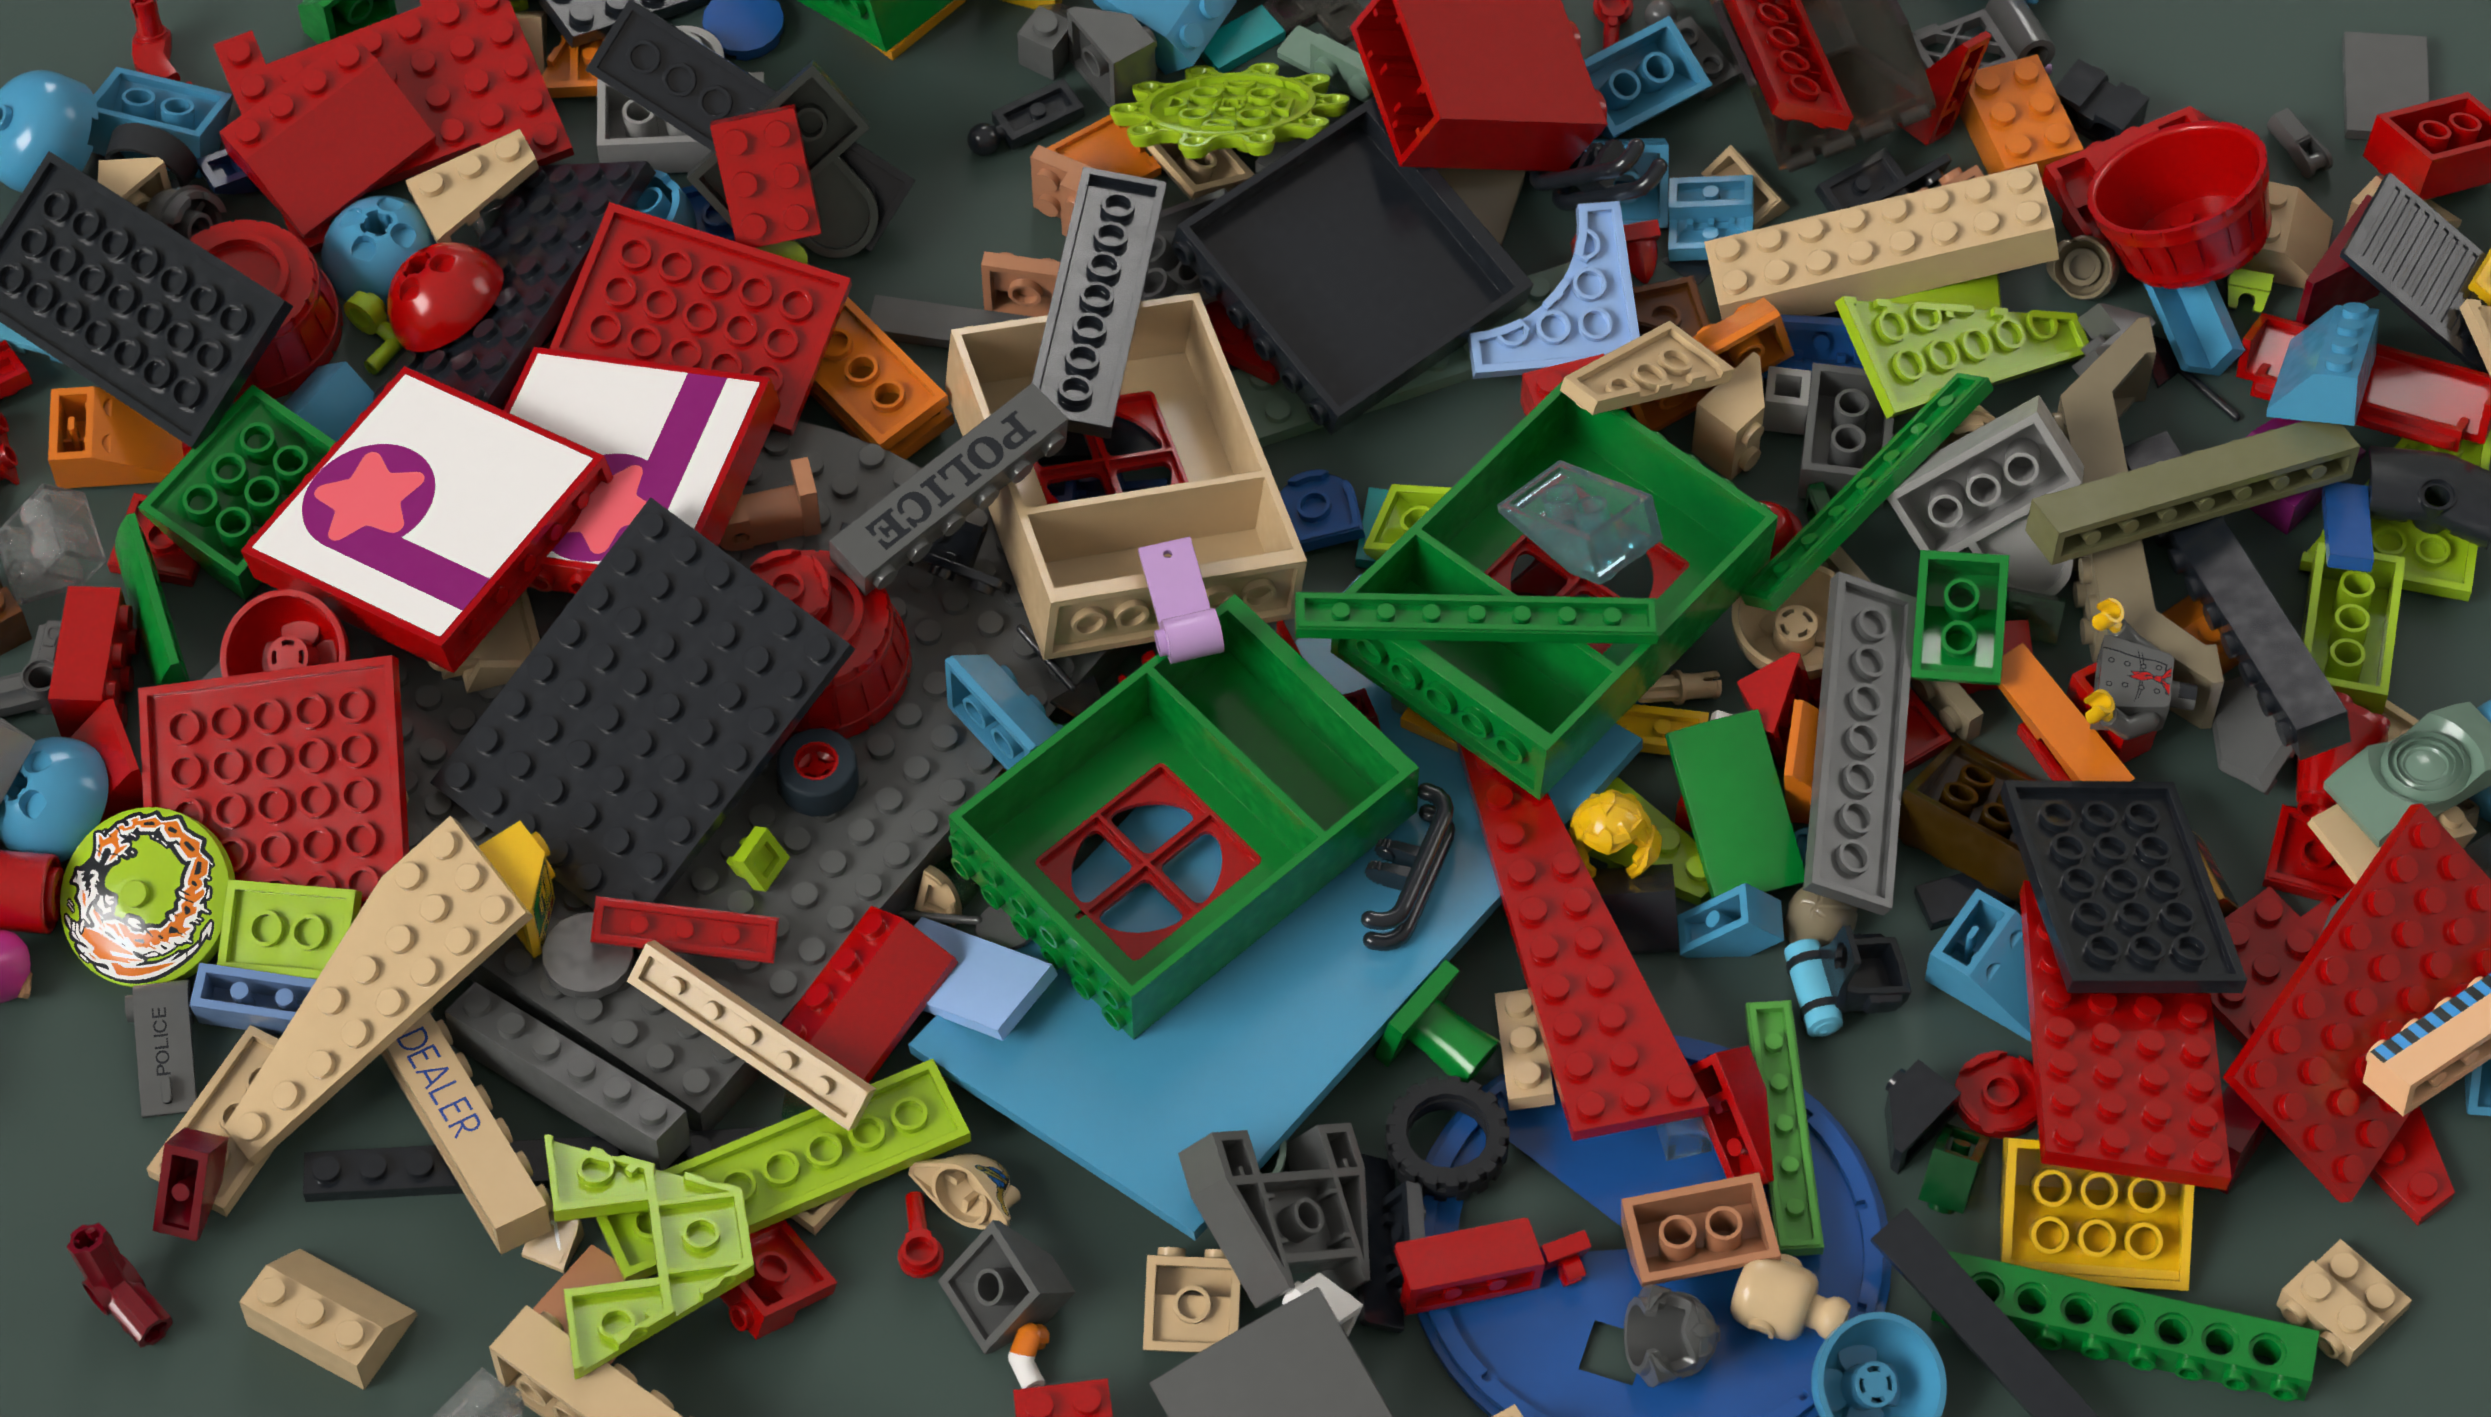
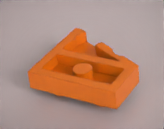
M561 35L562 40L557 47L553 48L546 60L547 68L542 74L551 98L597 96L598 78L585 69L605 38L571 48Z

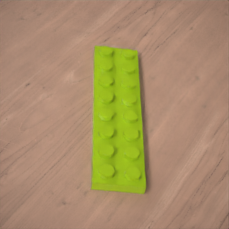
M932 1058L870 1084L876 1090L857 1127L849 1131L817 1109L812 1108L663 1171L683 1177L684 1173L687 1172L702 1176L712 1183L724 1182L742 1187L750 1234L909 1168L915 1162L933 1158L971 1142V1133ZM649 1210L595 1217L624 1281L644 1279L658 1273Z

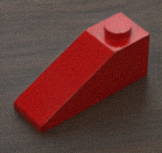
M1984 31L1973 37L1909 81L1928 93L1933 102L1890 120L1926 146L1951 133L1992 35ZM1898 88L1893 97L1895 102L1893 110L1917 101V99Z
M1749 1045L1716 1052L1690 1065L1689 1067L1709 1104V1113L1706 1116H1702V1119L1726 1178L1760 1173L1763 1186L1774 1181L1766 1086Z

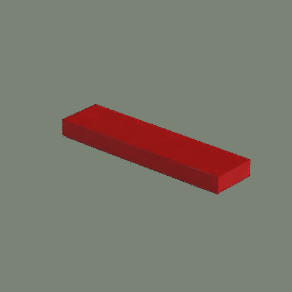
M596 896L590 943L643 949L646 943L655 940L673 953L774 965L779 918Z

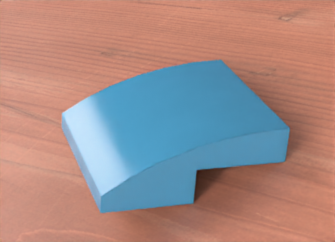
M1753 175L1669 178V261L1708 260L1705 241L1754 230Z

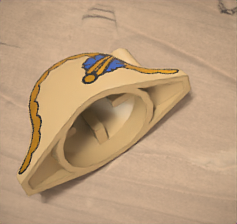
M965 1153L942 1159H926L915 1162L913 1166L909 1167L908 1175L951 1219L961 1225L982 1230L992 1220H999L1009 1227L1011 1216L1008 1209L1020 1200L1021 1194L1015 1186L1010 1185V1177L1007 1170L996 1160L980 1154Z

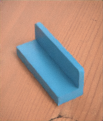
M2210 281V283L2180 289L2158 288L2144 284L2179 366L2183 371L2220 376L2245 351L2215 281Z

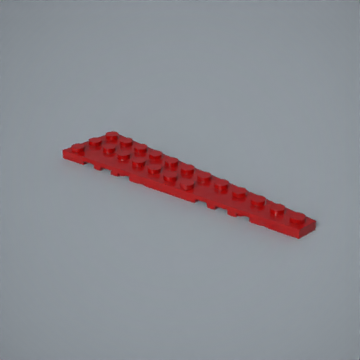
M1457 742L1460 759L1572 1141L1708 1115L1709 1104L1549 794L1547 793L1541 800H1538Z

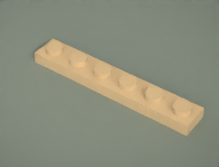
M653 940L645 944L627 980L628 983L848 1131L857 1127L876 1090L875 1087L657 941Z

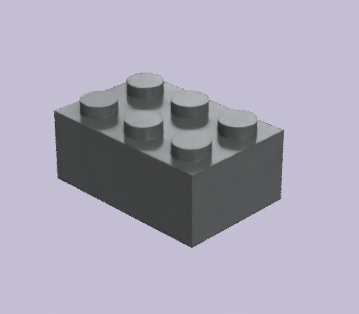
M1813 363L1797 498L1806 499L1807 488L1810 484L1824 482L1831 500L1892 439L1894 417L1886 419L1864 368Z

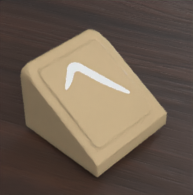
M551 1210L548 1214L552 1231L525 1243L521 1255L523 1258L564 1273L585 1235L580 1219L555 1222L554 1212Z

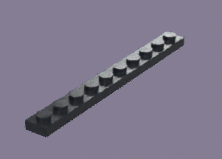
M766 1127L689 1131L691 1145L668 1168ZM599 1136L554 1139L555 1142L588 1151L593 1146L603 1149L611 1156L626 1155L632 1157ZM519 1140L510 1143L515 1153L522 1150L526 1155L533 1171V1176L530 1178L534 1185L543 1184L546 1189H550L545 1140ZM436 1145L304 1152L303 1195L306 1202L464 1193Z

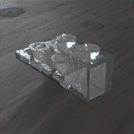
M42 483L0 528L1 560L12 595L20 605L66 592L68 586H83L107 561L84 492Z

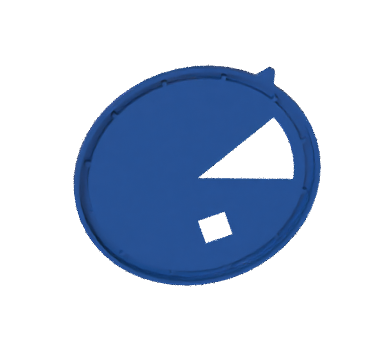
M1674 1036L1689 1066L1716 1052L1729 1050V1048L1688 1037ZM1552 1069L1551 1076L1555 1105L1509 1111L1504 1072L1481 1088L1485 1093L1489 1091L1493 1093L1498 1099V1107L1504 1108L1507 1115V1126L1510 1129L1509 1141L1621 1227V1199L1727 1179L1702 1116L1572 1141ZM1803 1089L1824 1251L1820 1255L1793 1257L1802 1263V1267L1812 1271L1817 1276L1819 1282L1817 1295L1826 1298L1837 1296L1849 1302L1851 1310L1848 1320L1864 1313L1885 1312L1890 1291L1892 1264L1871 1242V1238L1888 1224L1884 1203L1876 1181L1860 1150L1843 1126L1819 1101ZM1458 1111L1443 1128L1425 1161L1434 1166L1447 1168L1468 1164L1480 1156L1485 1148L1486 1136L1483 1128L1474 1118ZM1766 1184L1763 1186V1189L1770 1212L1768 1189ZM1426 1194L1423 1197V1204L1426 1208V1218L1424 1221L1425 1237L1458 1231L1460 1212L1464 1200L1456 1201V1197L1447 1198V1202L1436 1201L1434 1196ZM1627 1249L1588 1251L1584 1257L1580 1258L1586 1276L1582 1277V1281L1567 1287H1563L1557 1268L1554 1267L1543 1271L1539 1289L1417 1313L1419 1323L1426 1338L1448 1375L1465 1395L1489 1417L1500 1413L1514 1404L1523 1417H1820L1812 1397L1811 1373L1817 1352L1825 1339L1820 1337L1816 1330L1805 1327L1801 1336L1795 1340L1786 1341L1775 1337L1770 1339L1767 1334L1739 1324L1732 1317L1730 1307L1743 1267L1654 1284L1669 1288L1673 1292H1685L1698 1298L1710 1311L1716 1325L1720 1327V1342L1717 1343L1714 1354L1702 1370L1688 1377H1678L1671 1382L1655 1387H1648L1639 1374H1636L1632 1386L1578 1369L1594 1320L1624 1329L1627 1306L1634 1297L1639 1295L1643 1288L1631 1266Z

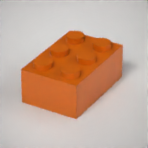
M2038 54L1977 70L1959 114L1988 175L2037 163L2042 180L2045 165L2084 150Z

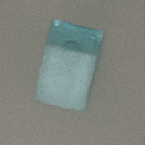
M1561 460L1497 505L1498 511L1502 516L1565 570L1598 585H1602L1604 582L1612 579L1616 573L1635 559L1642 557L1650 548L1663 540L1651 494Z

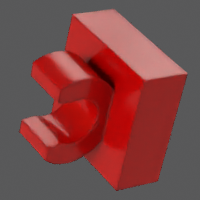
M1585 1229L1540 1247L1545 1261L1544 1271L1556 1267L1563 1287L1580 1282L1582 1277L1586 1276L1580 1258L1584 1257L1592 1246Z

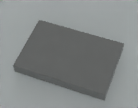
M2344 31L2342 39L2344 135L2346 139L2368 140L2378 114L2429 102L2427 36Z

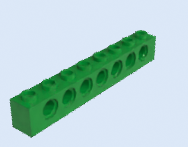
M1946 1250L2030 1342H2034L2036 1346L2042 1349L2058 1350L2062 1348L2080 1352L2084 1357L2092 1360H2106L2108 1358L2126 1362L2138 1370H2163L2175 1373L2179 1378L2188 1381L2209 1380L2222 1383L2224 1387L2234 1391L2255 1390L2268 1393L2272 1398L2280 1401H2304L2312 1382L2320 1332L2318 1330ZM2026 1304L2032 1305L2036 1307L2040 1311V1313H2026L2020 1308V1306ZM1932 1309L1930 1320L1941 1322L1942 1325L1950 1328ZM2079 1315L2087 1323L2076 1324L2071 1322L2066 1316ZM2125 1325L2129 1327L2133 1331V1333H2119L2115 1330L2113 1326ZM2160 1336H2174L2179 1340L2180 1344H2168ZM2207 1346H2220L2227 1354H2215ZM2254 1356H2266L2270 1358L2274 1364H2261L2255 1359Z

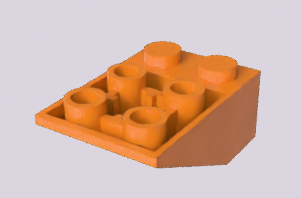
M100 387L51 389L48 462L57 489L161 483L184 458L181 440Z

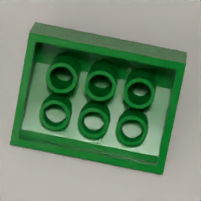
M252 384L225 413L214 432L196 449L192 448L138 506L139 511L210 576L246 600L262 581L253 577L241 553L242 548L247 544L250 537L256 534L274 514L277 507L297 488L306 474L311 472L329 452L331 446L336 441Z

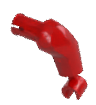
M130 0L137 31L132 38V56L136 71L180 81L179 73L170 62L172 52L171 31L162 25L157 0Z

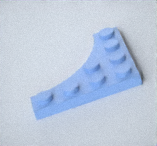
M1620 201L1578 204L1576 208V243L1571 263L1564 278L1539 308L1523 319L1519 318L1501 327L1469 334L1468 346L1473 379L1522 375L1525 372L1600 354L1606 355L1640 337Z

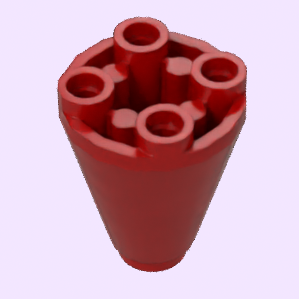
M2336 692L2348 712L2351 742L2304 760H2300L2298 757L2297 810L2303 817L2309 820L2337 804L2324 790V781L2368 745L2384 743L2389 740L2388 732L2391 726L2389 719L2354 704L2350 696L2341 692Z

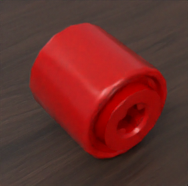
M0 850V930L50 934L54 930L57 921L61 918L60 893L64 877V871L57 855Z

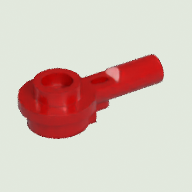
M1594 0L1592 6L1593 13L1598 20L1604 23L1602 50L1619 42L1620 24L1627 22L1632 16L1633 0Z
M913 1191L905 1196L909 1232L905 1234V1240L898 1250V1262L901 1270L906 1275L913 1278H926L940 1270L944 1263L945 1255L941 1243L932 1236L930 1230H927L924 1195L921 1192Z

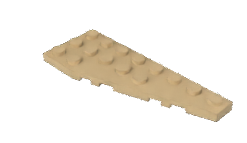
M452 816L443 821L380 878L224 1127L247 1159L253 1163L258 1164L533 918L462 825Z

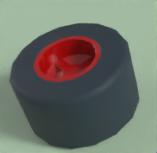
M825 728L806 729L790 737L782 745L777 756L779 791L785 803L798 813L819 817L839 812L853 801L859 788L857 755L850 741L840 733Z

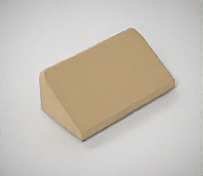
M1732 145L1722 152L1701 173L1703 177L1753 175L1754 229L1782 215L1790 208L1745 156Z

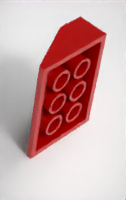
M353 33L347 35L219 131L227 154L304 239L437 140L435 134L380 62Z

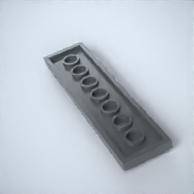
M1838 571L1830 579L1803 890L1884 916L1892 909L1917 598Z

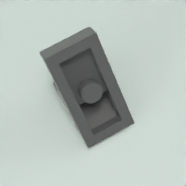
M2105 303L2095 305L2078 318L2079 323L2092 340L2081 348L2085 356L2075 363L2072 368L2080 376L2138 318L2149 317L2151 327L2156 322L2151 316Z

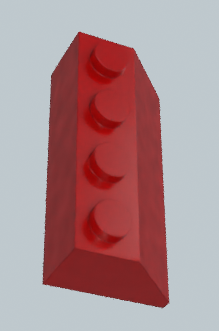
M870 906L781 1025L869 1083L926 1007V1003L958 964V961L904 918Z

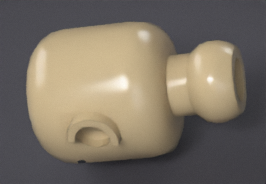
M1781 1254V1260L1758 1259L1749 1262L1743 1267L1733 1293L1730 1312L1739 1324L1767 1334L1770 1339L1775 1337L1786 1341L1795 1340L1801 1336L1805 1327L1816 1330L1820 1337L1826 1339L1834 1329L1848 1320L1851 1305L1841 1297L1833 1296L1826 1298L1817 1295L1819 1287L1817 1276L1812 1271L1802 1267V1263L1797 1258L1788 1254Z

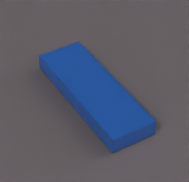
M2341 482L2323 486L2321 496L2327 567L2371 572L2374 553L2368 486Z

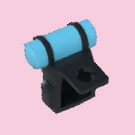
M1843 925L1832 942L1823 947L1817 939H1802L1791 943L1784 950L1787 974L1792 979L1800 1007V1019L1805 1025L1807 1034L1811 1037L1828 1036L1838 1031L1843 1026L1842 1014L1851 1013L1852 1011H1864L1871 1014L1896 1011L1903 1006L1911 994L1906 965L1895 937H1885L1882 934H1853L1850 925Z

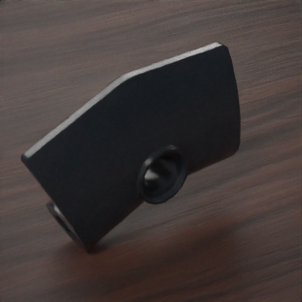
M2380 446L2369 447L2371 477L2368 484L2370 519L2407 522L2409 519L2422 532L2434 534L2448 529L2451 530L2450 534L2486 550L2491 544V471L2443 452Z

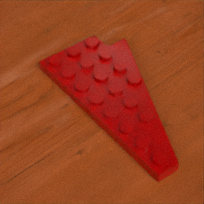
M2269 886L2224 918L2246 975L2247 983L2242 993H2211L2213 1015L2243 1046L2247 1043L2320 937L2329 912L2337 903V900L2332 895L2300 917ZM2418 1106L2412 1110L2369 1176L2419 1226L2451 1202L2455 1191L2422 1109Z

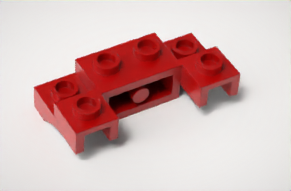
M2189 106L2140 127L2132 126L2127 128L2118 136L2103 142H2093L2084 150L2045 165L2042 181L2062 208L2063 215L2061 221L2073 238L2088 235L2109 241L2098 229L2087 205V191L2093 176L2105 161H2108L2113 154L2127 144L2133 143L2134 140L2156 130L2160 131L2165 127L2200 121Z

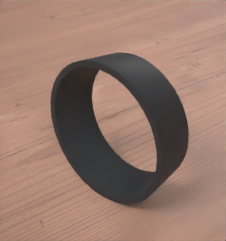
M126 123L117 126L112 131L104 160L126 159L120 151L137 152L151 158L159 157L177 178L169 179L171 188L189 185L198 171V162L195 155L182 141L164 130L141 123Z

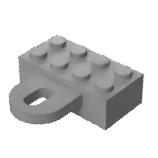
M675 26L724 57L722 45L712 33L695 26ZM764 72L749 73L765 83ZM597 79V150L600 163L648 161L654 170L665 173H683L693 169L712 151L605 82Z

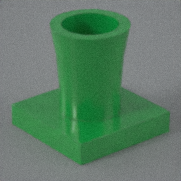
M1445 959L1389 1022L1374 1057L1389 1067L1408 1044L1412 1042L1432 1059L1447 1076L1461 1077L1460 1081L1469 1084V1081L1475 1078L1492 1057L1501 1040L1477 1028L1444 1004L1459 974V970Z

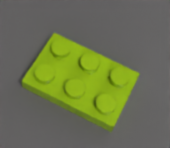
M228 879L217 965L317 979L360 912L362 892L352 889Z

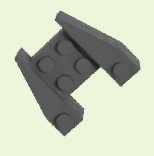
M1351 1123L1316 1125L1286 1143V1158L1291 1172L1261 1174L1248 1130L1212 1132L1178 1153L1191 1198L1255 1308H1261L1294 1289L1295 1284L1292 1274L1321 1271L1322 1275L1348 1293L1370 1281L1365 1166Z

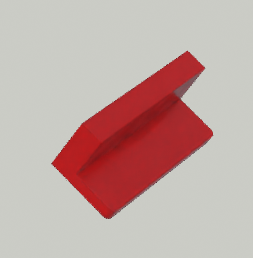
M1519 1218L1398 1242L1394 1250L1404 1278L1400 1302L1405 1316L1539 1289L1545 1267L1544 1258L1528 1218Z

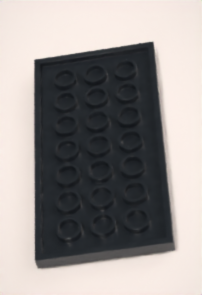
M48 151L0 227V322L193 449H196L214 432L293 308V305L50 151Z
M648 161L539 166V169L524 180L512 197L502 205L501 213L491 228L481 236L480 244L477 247L491 256L503 270V286L493 306L474 327L451 343L426 352L407 350L396 361L395 369L385 384L375 392L373 400L405 366L500 409L516 385L533 348L541 347L565 311L609 202L633 209L656 174V171Z

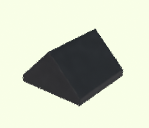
M1651 865L1635 879H1631L1625 870L1627 867L1597 869L1596 876L1592 879L1631 955L1679 952L1673 865Z

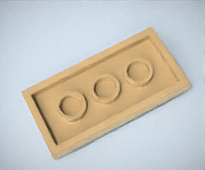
M249 1025L167 1139L168 1141L184 1127L229 1137L223 1181L212 1207V1210L225 1217L228 1216L274 1151L273 1149L258 1164H255L247 1159L224 1127L279 1040L252 1025ZM164 1145L146 1168L149 1177L158 1182Z

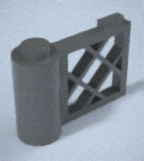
M1989 0L1985 9L1940 26L1936 23L1913 31L1914 36L1909 37L1910 48L1924 70L1956 47L1972 39V37L1963 36L1965 31L1978 26H1982L1984 31L1992 35L1985 52L1998 54L2002 57V59L1991 63L1981 61L1978 69L2038 54L2043 66L2046 67L2055 56L2056 50L2053 42L2025 0ZM1934 43L1947 44L1942 54L1926 51L1924 47Z

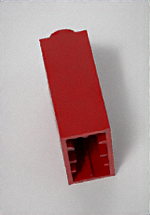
M1371 0L1350 26L1399 167L1564 171L1568 170L1608 124L1606 121V101L1602 93L1594 89L1581 54L1579 29L1574 22L1568 19L1561 0Z

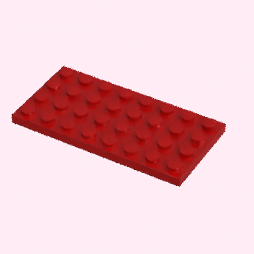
M2422 803L2410 805L2222 1077L2338 1202H2351L2411 1113L2409 1112L2402 1116L2363 1083L2368 1051L2378 1041L2382 1039L2387 1041L2401 1032L2402 1028L2414 1018L2421 1019L2432 1012L2436 1005L2444 998H2453L2464 991L2478 976L2485 977L2491 973V879Z
M2024 880L2019 894L2041 1163L2227 1190L2231 1180V1169L2211 993H2068L2031 883Z

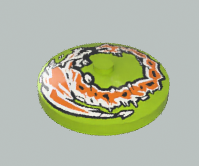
M158 807L135 808L110 817L95 827L79 844L67 865L60 893V913L64 932L70 946L82 963L91 971L110 982L133 988L135 985L181 981L197 973L199 962L208 963L219 950L228 879L235 880L229 856L221 842L206 826L187 815L170 809Z

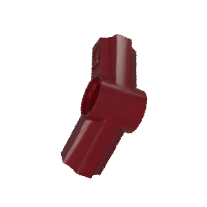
M100 1223L94 1225L83 1224L70 1234V1243L66 1247L85 1278L82 1286L94 1304L106 1316L111 1314L123 1330L141 1348L147 1345L153 1346L166 1336L168 1329L172 1326V1318L145 1288L143 1279L134 1266L119 1252V1248L115 1245L109 1232Z

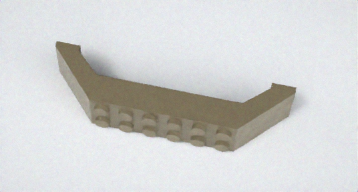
M2149 317L2138 318L2061 394L2057 413H2051L2084 465L2083 483H2089L2128 471L2118 420L2134 402L2145 401L2156 356ZM2142 539L2075 558L2072 571H2075L2077 581L2073 583V599L2076 608L2082 607L2084 618L2080 620V636L2083 645L2089 644L2092 661L2094 663L2097 662L2104 635H2108V628L2098 631L2092 626V618L2101 613L2097 609L2098 603L2108 598H2114L2123 606V619L2140 636L2162 652L2169 653L2174 657L2172 681L2198 685L2193 711L2169 707V710L2200 729L2211 728L2224 684L2217 645L2203 644L2156 611Z

